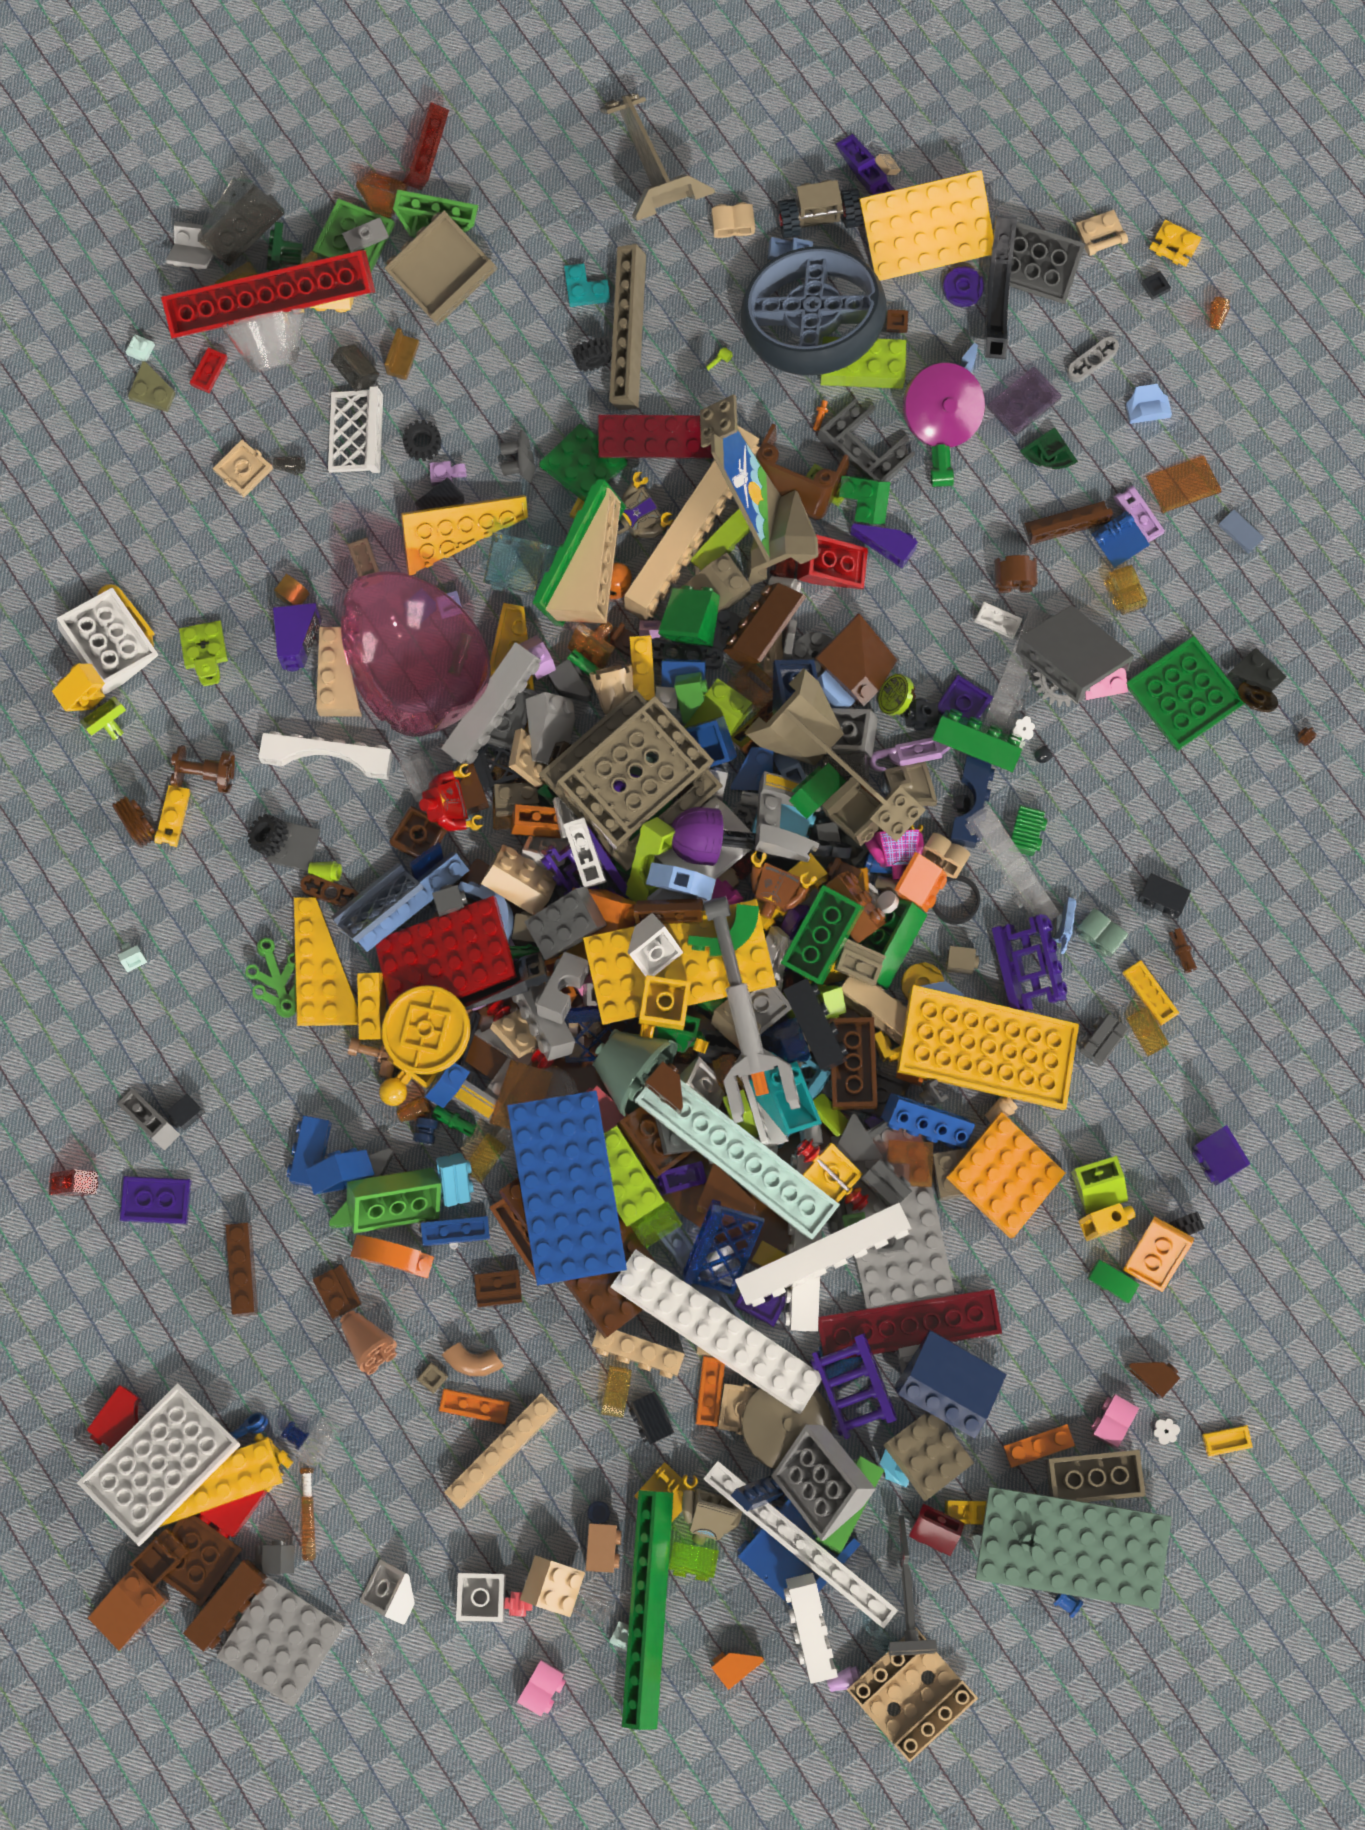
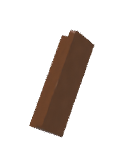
M701 898L638 900L634 905L636 925L651 913L662 924L703 923V900Z

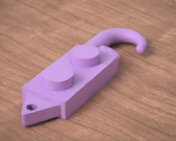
M933 737L898 744L895 747L874 752L872 758H869V765L875 771H885V767L876 765L877 759L889 757L893 764L900 766L940 759L951 747L932 740Z

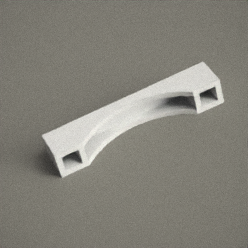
M270 731L269 734L263 733L259 759L262 764L284 766L302 757L328 755L350 762L367 777L389 780L393 755L391 749L383 745L368 747L361 742H355L353 745L345 744V741L337 739L330 742L324 741L320 737L306 739L298 734L283 736L280 732Z

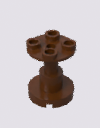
M178 746L177 753L173 752L171 764L175 766L174 773L171 775V786L180 788L185 774L203 776V780L216 781L219 793H230L233 784L228 783L231 779H234L235 773L234 752L224 750L220 760L205 759L204 763L186 761L185 746Z

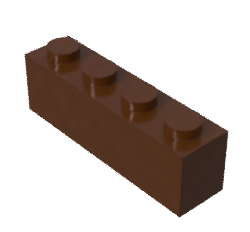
M249 1223L226 1225L232 1315L235 1317L258 1315L252 1225Z
M248 1559L242 1561L183 1634L203 1652L209 1648L213 1650L222 1640L219 1636L223 1631L226 1630L228 1632L236 1623L234 1618L239 1612L243 1614L251 1605L249 1601L254 1594L258 1596L266 1587L264 1582L268 1577L262 1574V1571Z

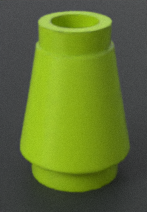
M336 861L310 862L308 874L330 882L339 881L342 874V865L337 864Z

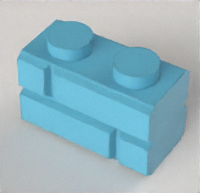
M461 1153L437 1158V1172L442 1183L441 1200L443 1204L449 1207L457 1205V1203L470 1202V1193L474 1192L471 1179H468V1173H471L469 1160H465Z

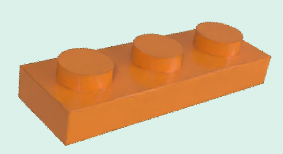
M1068 1424L1005 1445L1003 1449L1010 1468L1074 1447L1075 1443Z

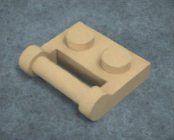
M1114 210L1077 222L1075 225L1081 241L1086 243L1085 250L1088 256H1092L1097 251L1119 243L1121 245L1128 243L1127 234L1123 231ZM1113 233L1116 234V236L1094 244L1091 242L1096 239L1111 235Z

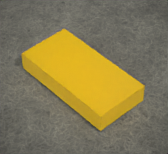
M1248 1425L1202 1434L1207 1457L1253 1448Z

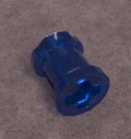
M291 1421L282 1432L280 1438H286L299 1451L311 1434L303 1432L295 1426L294 1421Z

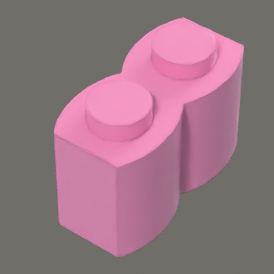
M1115 1394L1112 1398L1107 1397L1101 1408L1105 1411L1101 1418L1096 1417L1091 1429L1094 1430L1092 1436L1117 1449L1139 1408Z
M540 1660L517 1702L539 1716H542L543 1712L548 1714L555 1702L551 1699L555 1691L560 1693L566 1682L563 1679L565 1673Z

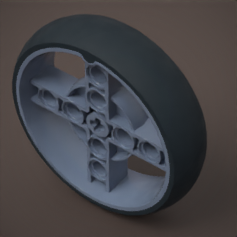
M825 246L799 248L784 253L768 262L749 283L741 306L742 329L754 352L769 365L784 372L797 375L827 374L851 365L874 345L881 333L886 316L885 293L878 276L871 267L847 251ZM827 276L847 280L857 285L867 295L840 296L834 287L827 284ZM805 277V284L794 288L787 297H770L771 294L782 286ZM840 324H859L844 337L821 345L822 338L833 333ZM787 325L794 335L800 337L799 346L779 342L768 336L759 326Z

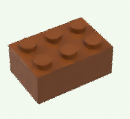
M847 870L836 876L826 886L865 906L850 933L855 942L860 943L887 922L882 910L878 907L875 908L872 904L870 894L860 888L857 877Z

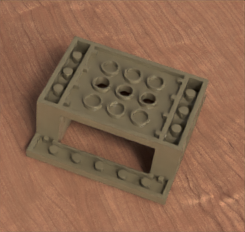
M634 690L539 773V776L578 819L585 818L596 839L626 872L631 868L634 861L640 833L632 841H629V839L643 823L647 822L689 784L693 787L658 817L659 819L671 826L678 815L687 809L700 807L723 787L718 779L709 771L714 760L656 696L647 702L637 690ZM649 752L655 753L658 761L656 763H649L646 760V754ZM631 767H639L642 771L641 776L638 778L632 777L629 772ZM615 781H622L625 784V790L617 792L613 788V783Z

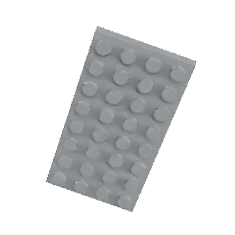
M889 1127L874 1137L873 1142L883 1156L881 1160L883 1162L887 1160L895 1168L893 1172L899 1178L903 1176L911 1184L909 1188L912 1192L900 1205L912 1229L908 1230L909 1235L903 1237L904 1251L878 1254L877 1250L869 1248L867 1249L868 1254L856 1259L866 1309L955 1295L921 1134L916 1137L908 1134L906 1129L900 1128L898 1131ZM832 1136L831 1143L836 1146L840 1137ZM879 1160L851 1161L863 1173L851 1188L861 1187L860 1193L862 1195L868 1194L867 1200L869 1202L861 1211L858 1209L852 1211V1203L845 1204L847 1215L865 1212V1218L887 1208L860 1181ZM894 1238L887 1240L889 1244L884 1247L892 1246Z

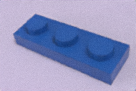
M488 1216L420 1224L423 1246L490 1239Z

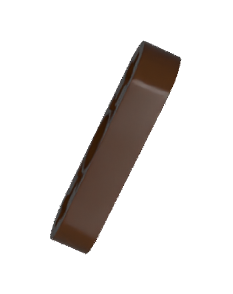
M314 875L303 877L300 883L303 893L307 896L341 908L348 903L346 899L341 898V891H344L343 895L348 898L352 895L355 898L359 894L354 889ZM314 881L315 886L321 888V894L318 895L319 890L311 888L309 891L306 883ZM334 887L337 890L334 898H327L325 896L327 888Z

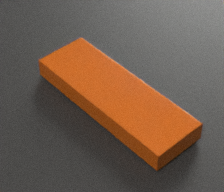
M703 1356L696 1425L718 1427L725 1364L715 1357Z
M443 1389L439 1411L506 1425L510 1402Z

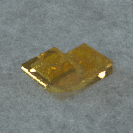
M609 1365L601 1414L623 1418L632 1373L631 1369Z

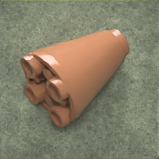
M352 1310L340 1319L341 1328L352 1355L362 1372L371 1375L376 1372L378 1366L385 1361L389 1362L396 1357V1341L361 1314Z

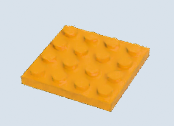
M1001 1112L946 1178L1011 1239L1015 1237L1066 1172Z

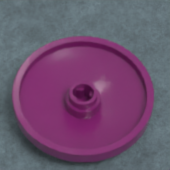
M937 363L929 365L920 370L911 379L905 390L903 414L906 424L918 440L932 447L938 444L955 447L966 442L978 430L984 416L985 400L978 380L970 371L957 364Z

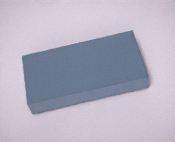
M1235 510L1230 512L1218 525L1248 554L1264 540V537Z

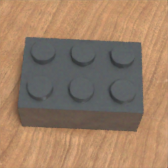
M587 887L574 889L524 921L545 960L560 956L582 942L584 937H589L607 926Z

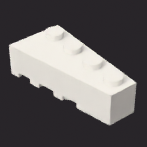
M813 1573L786 1579L788 1588L784 1589L786 1602H791L792 1609H789L788 1612L791 1624L796 1623L797 1629L793 1630L795 1643H800L801 1650L797 1651L800 1665L805 1664L811 1684L838 1677L832 1659L833 1653L827 1636V1627L824 1616H822L823 1610Z

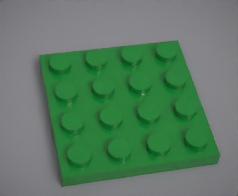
M1195 636L1126 682L1128 690L1176 752L1245 705L1238 696L1236 688Z

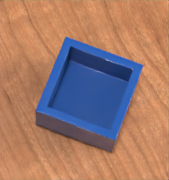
M724 716L685 728L714 760L711 767L729 762L737 757Z
M356 1148L346 1150L343 1153L340 1150L329 1153L327 1159L316 1160L313 1162L314 1165L306 1169L314 1195L347 1189L348 1181L366 1179L375 1175L367 1150L357 1151Z

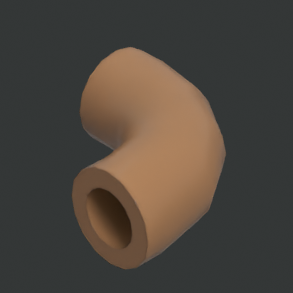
M459 1342L442 1354L445 1361L454 1370L470 1377L487 1376L504 1367L492 1348L481 1354H473L468 1352Z

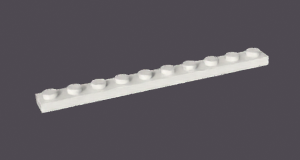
M717 1461L703 1480L883 1629L898 1610L772 1505L768 1503L747 1512L730 1496L736 1488L746 1484L720 1462Z

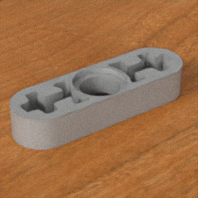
M1113 337L1102 339L1070 364L1067 372L1068 378L1073 382L1083 381L1117 354L1119 348L1118 341ZM1106 345H1107V346H1110V345L1113 346L1112 350H1111V349H1107V350L1104 352V354L1101 353L1102 351H1104ZM1095 355L1098 357L1099 362L1091 364L1087 357ZM1083 364H1084L1085 367L1081 370V373H1080V374H1079V373H1076V374L1073 373V372H1074V368H1075L1076 370H1079V369L1083 366Z

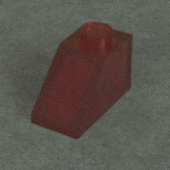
M73 1169L50 1173L49 1195H96L98 1172Z

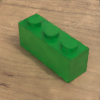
M829 763L823 768L818 766L792 790L794 795L788 801L808 819L847 781Z

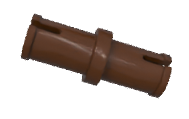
M1182 928L1175 929L1174 933L1173 931L1169 932V936L1176 949L1174 953L1179 957L1184 973H1190L1192 969L1193 971L1197 970L1198 968L1191 954L1192 948L1187 944Z

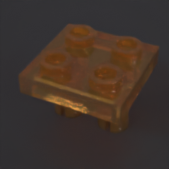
M580 622L575 628L567 648L571 652L576 648L599 669L606 668L615 649L614 646L607 642V635L613 627L609 622L601 623L593 632Z

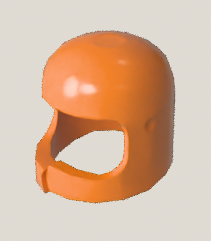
M616 562L613 564L610 591L616 592V595H610L609 599L615 600L624 597L631 586L632 573L623 563Z

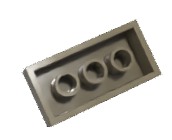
M1140 1450L1045 1460L1049 1493L1052 1497L1096 1502L1146 1496Z

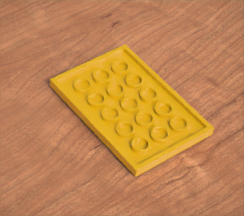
M982 170L859 198L873 271L880 281L980 258L992 253L994 235Z

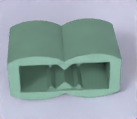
M1095 908L1092 909L1076 930L1079 933L1078 937L1082 941L1094 944L1096 946L1095 950L1104 957H1112L1129 935Z

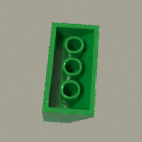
M899 899V904L893 912L884 913L887 923L858 943L886 956L876 985L885 990H888L927 917V914L913 902Z

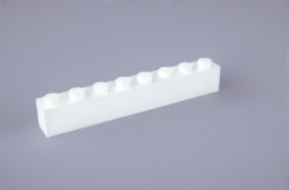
M797 1149L795 1154L791 1155L790 1165L802 1174L812 1161L804 1163L805 1156L803 1154L797 1156ZM788 1223V1235H791V1244L787 1246V1255L820 1240L822 1228L811 1241ZM812 1275L805 1279V1284L796 1288L791 1285L789 1289H786L785 1302L789 1303V1312H785L784 1323L785 1326H788V1330L818 1331L820 1277L814 1278Z
M897 1203L737 1278L735 1281L746 1305L752 1304L753 1307H756L766 1302L764 1298L771 1294L773 1297H777L785 1293V1288L793 1285L794 1288L806 1283V1278L812 1275L814 1278L826 1274V1269L833 1265L835 1269L847 1264L846 1259L852 1256L858 1259L868 1254L867 1249L875 1246L876 1249H879L889 1244L887 1240L896 1237L898 1240L909 1235L908 1230L912 1228L900 1203Z

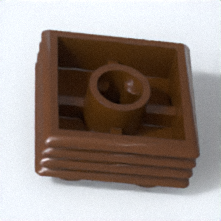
M124 796V799L120 798V801L112 804L129 835L140 848H143L144 845L147 846V843L150 844L151 841L155 840L153 834L156 832L134 798L129 800L128 797Z
M410 806L389 842L391 846L427 865L446 835L447 830L440 827L436 822H430L426 813ZM422 831L423 838L416 839L414 834H419Z

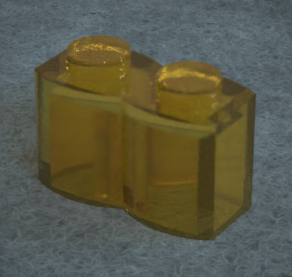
M1132 564L1108 572L1105 586L1107 591L1112 592L1114 596L1113 605L1117 611L1119 610L1124 615L1146 607L1148 600Z

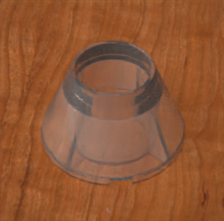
M303 308L291 309L292 311L290 312L278 311L234 321V324L222 325V329L253 373L293 365L298 362L305 310Z

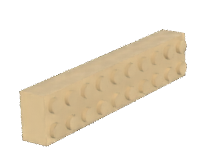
M737 426V429L756 457L760 448L758 446L759 438ZM715 460L624 595L625 610L641 620L647 621L649 617L653 618L659 608L657 606L660 600L664 601L670 592L668 588L672 583L676 584L681 576L680 570L683 566L687 567L693 557L691 555L693 550L700 548L704 541L702 537L706 532L709 533L715 524L713 521L716 516H721L726 508L725 502L728 498L730 500L733 498Z

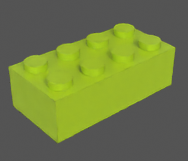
M825 336L823 337L822 345L833 342L842 337ZM877 339L874 345L851 365L831 373L821 374L820 385L903 389L906 368V340Z
M615 1126L604 1133L617 1212L628 1227L666 1202L619 1127Z

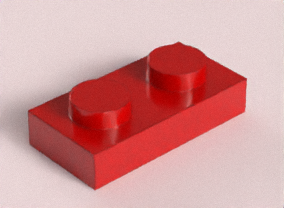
M208 347L189 382L190 385L210 394L228 359L227 355Z

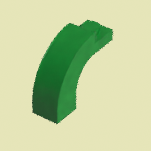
M740 904L735 906L734 923L730 929L734 951L746 943L754 932L758 920L759 906ZM688 936L687 946H692V950L705 951V947L709 948L708 957L722 956L718 938Z

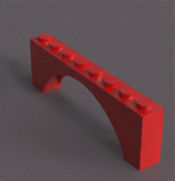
M119 1385L88 1427L87 1431L91 1433L89 1438L99 1445L103 1442L109 1447L107 1450L109 1451L139 1422L138 1404L142 1399L124 1386ZM262 1490L201 1512L198 1518L208 1525L212 1522L218 1526L216 1531L224 1537L228 1538L229 1535L236 1537L268 1492Z

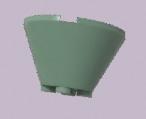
M615 1029L610 1034L607 1043H601L595 1052L598 1056L592 1065L595 1067L623 1116L626 1117V1113L630 1114L640 1107L635 1102V1099L646 1087V1080L662 1062L665 1064L673 1063L677 1053V1043L668 1039L642 1037L639 1034L622 1032Z

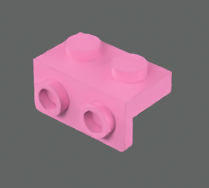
M1121 667L1092 686L1090 691L1085 693V699L1089 700L1128 692L1126 671Z

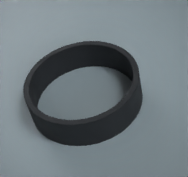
M960 875L956 879L946 877L947 882L961 881L973 889L977 899L976 908L972 914L963 919L946 917L939 911L936 902L932 908L942 921L955 925L963 924L972 919L979 908V890L975 883L967 877Z

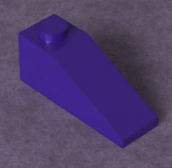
M855 523L851 526L850 534L900 568L905 566L917 549L918 541L908 532L904 533L901 530Z

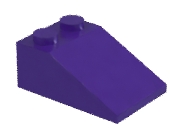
M1227 1125L1192 1148L1194 1150L1192 1152L1193 1157L1198 1164L1201 1163L1206 1170L1204 1174L1210 1183L1213 1182L1215 1186L1236 1175L1251 1164Z

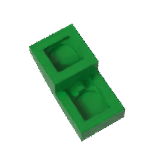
M1099 1259L1087 1277L1088 1280L1101 1289L1110 1292L1128 1304L1140 1285Z

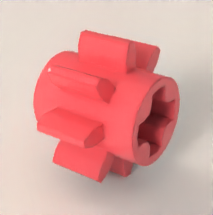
M511 1592L510 1598L505 1597L504 1609H509V1615L526 1617V1610L532 1611V1604L520 1600L522 1592Z

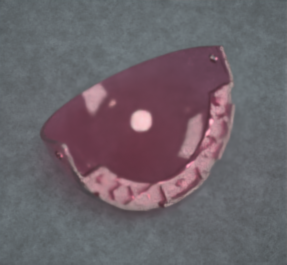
M385 571L354 579L343 603L346 606L345 616L341 617V635L347 665L351 664L355 674L353 681L366 704L381 721H387L391 725V729L411 737H420L439 732L458 722L477 704L487 689L490 680L491 665L485 641L473 620L445 592L415 576Z

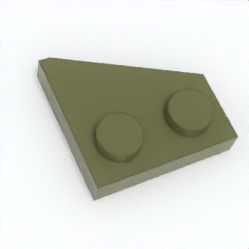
M143 361L128 394V398L168 412L175 397V391Z

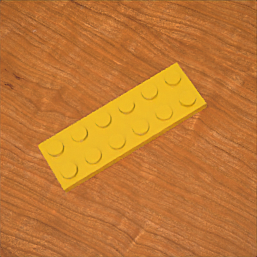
M268 1438L235 1450L159 1527L284 1483L270 1439Z

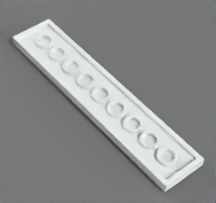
M635 1249L626 1263L627 1270L619 1273L611 1285L612 1289L798 1414L803 1411L822 1380L817 1370Z

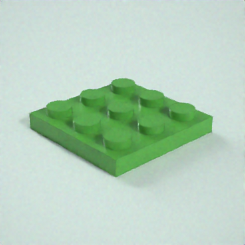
M338 198L312 250L313 254L326 259L351 253L342 233L381 218L388 236H390L395 222ZM388 238L361 249L366 251L371 272Z

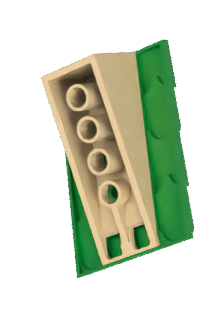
M597 479V482L592 484L582 509L577 511L566 540L559 546L550 570L545 572L532 602L555 626L563 627L566 621L607 623L618 522L626 505L604 479Z

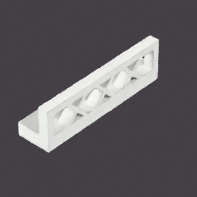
M751 1074L742 1076L761 1143L767 1148H771L789 1141L787 1135H784L757 1102L749 1082L752 1078Z

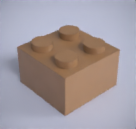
M589 1524L586 1571L615 1573V1568H619L620 1554H616V1545H621L622 1531L618 1530L617 1525Z

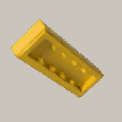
M1141 960L1122 972L1160 1026L1179 1014V1011Z

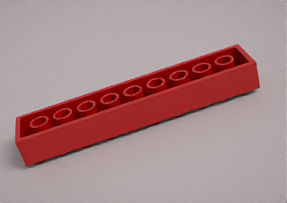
M360 250L163 296L161 300L171 339L375 293L366 251Z

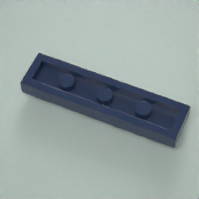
M768 1476L736 1488L730 1496L748 1512L782 1498L785 1493L775 1480Z

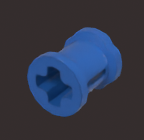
M1059 1593L1053 1601V1605L1060 1606L1073 1618L1083 1605V1601L1077 1600L1072 1595Z

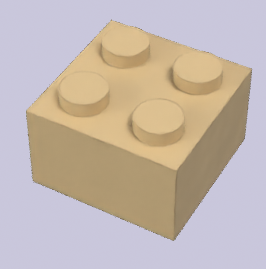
M535 1555L520 1600L571 1617L585 1572Z

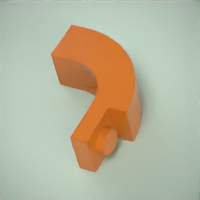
M356 1235L350 1255L369 1263L392 1267L423 1278H428L434 1259L433 1256L421 1251L363 1235Z

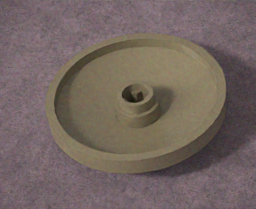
M758 1388L745 1405L741 1429L744 1442L750 1453L765 1466L776 1469L806 1424L824 1425L832 1433V1418L826 1401L817 1390L814 1391L803 1411L798 1414L763 1389Z

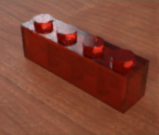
M430 102L424 111L403 179L404 184L420 191L427 184L448 117V109Z

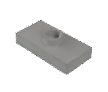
M381 218L342 233L351 253L389 238Z

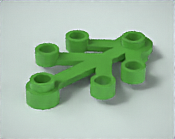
M262 938L259 940L256 949L260 956L265 957L271 977L260 972L259 968L253 964L247 966L245 975L249 979H255L275 989L278 997L267 993L262 985L254 986L252 996L255 999H262L275 1006L279 1016L290 1018L296 1013L295 978L294 986L288 995L285 985L295 968V963L290 961V958L295 957V953H291L288 956L287 965L280 975L273 954L275 944L269 938ZM268 943L270 945V948L265 949L263 948L262 944ZM254 969L256 974L251 975L248 973V970ZM260 989L262 990L263 994L257 995L255 993V990ZM288 1003L290 1009H284L283 1004Z

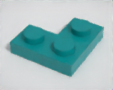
M585 263L564 266L570 307L611 302L608 280L587 282Z

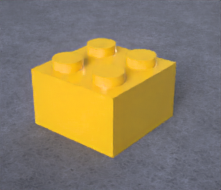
M646 975L639 1024L683 1030L691 982Z

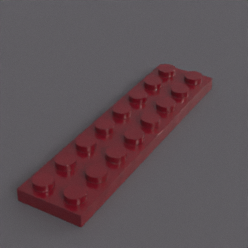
M994 1289L818 1317V1329L823 1356L852 1346L853 1342H856L854 1337L865 1333L873 1355L898 1351L899 1348L919 1345L929 1329L951 1342L1002 1334ZM854 1354L841 1360L861 1357V1354L858 1356Z

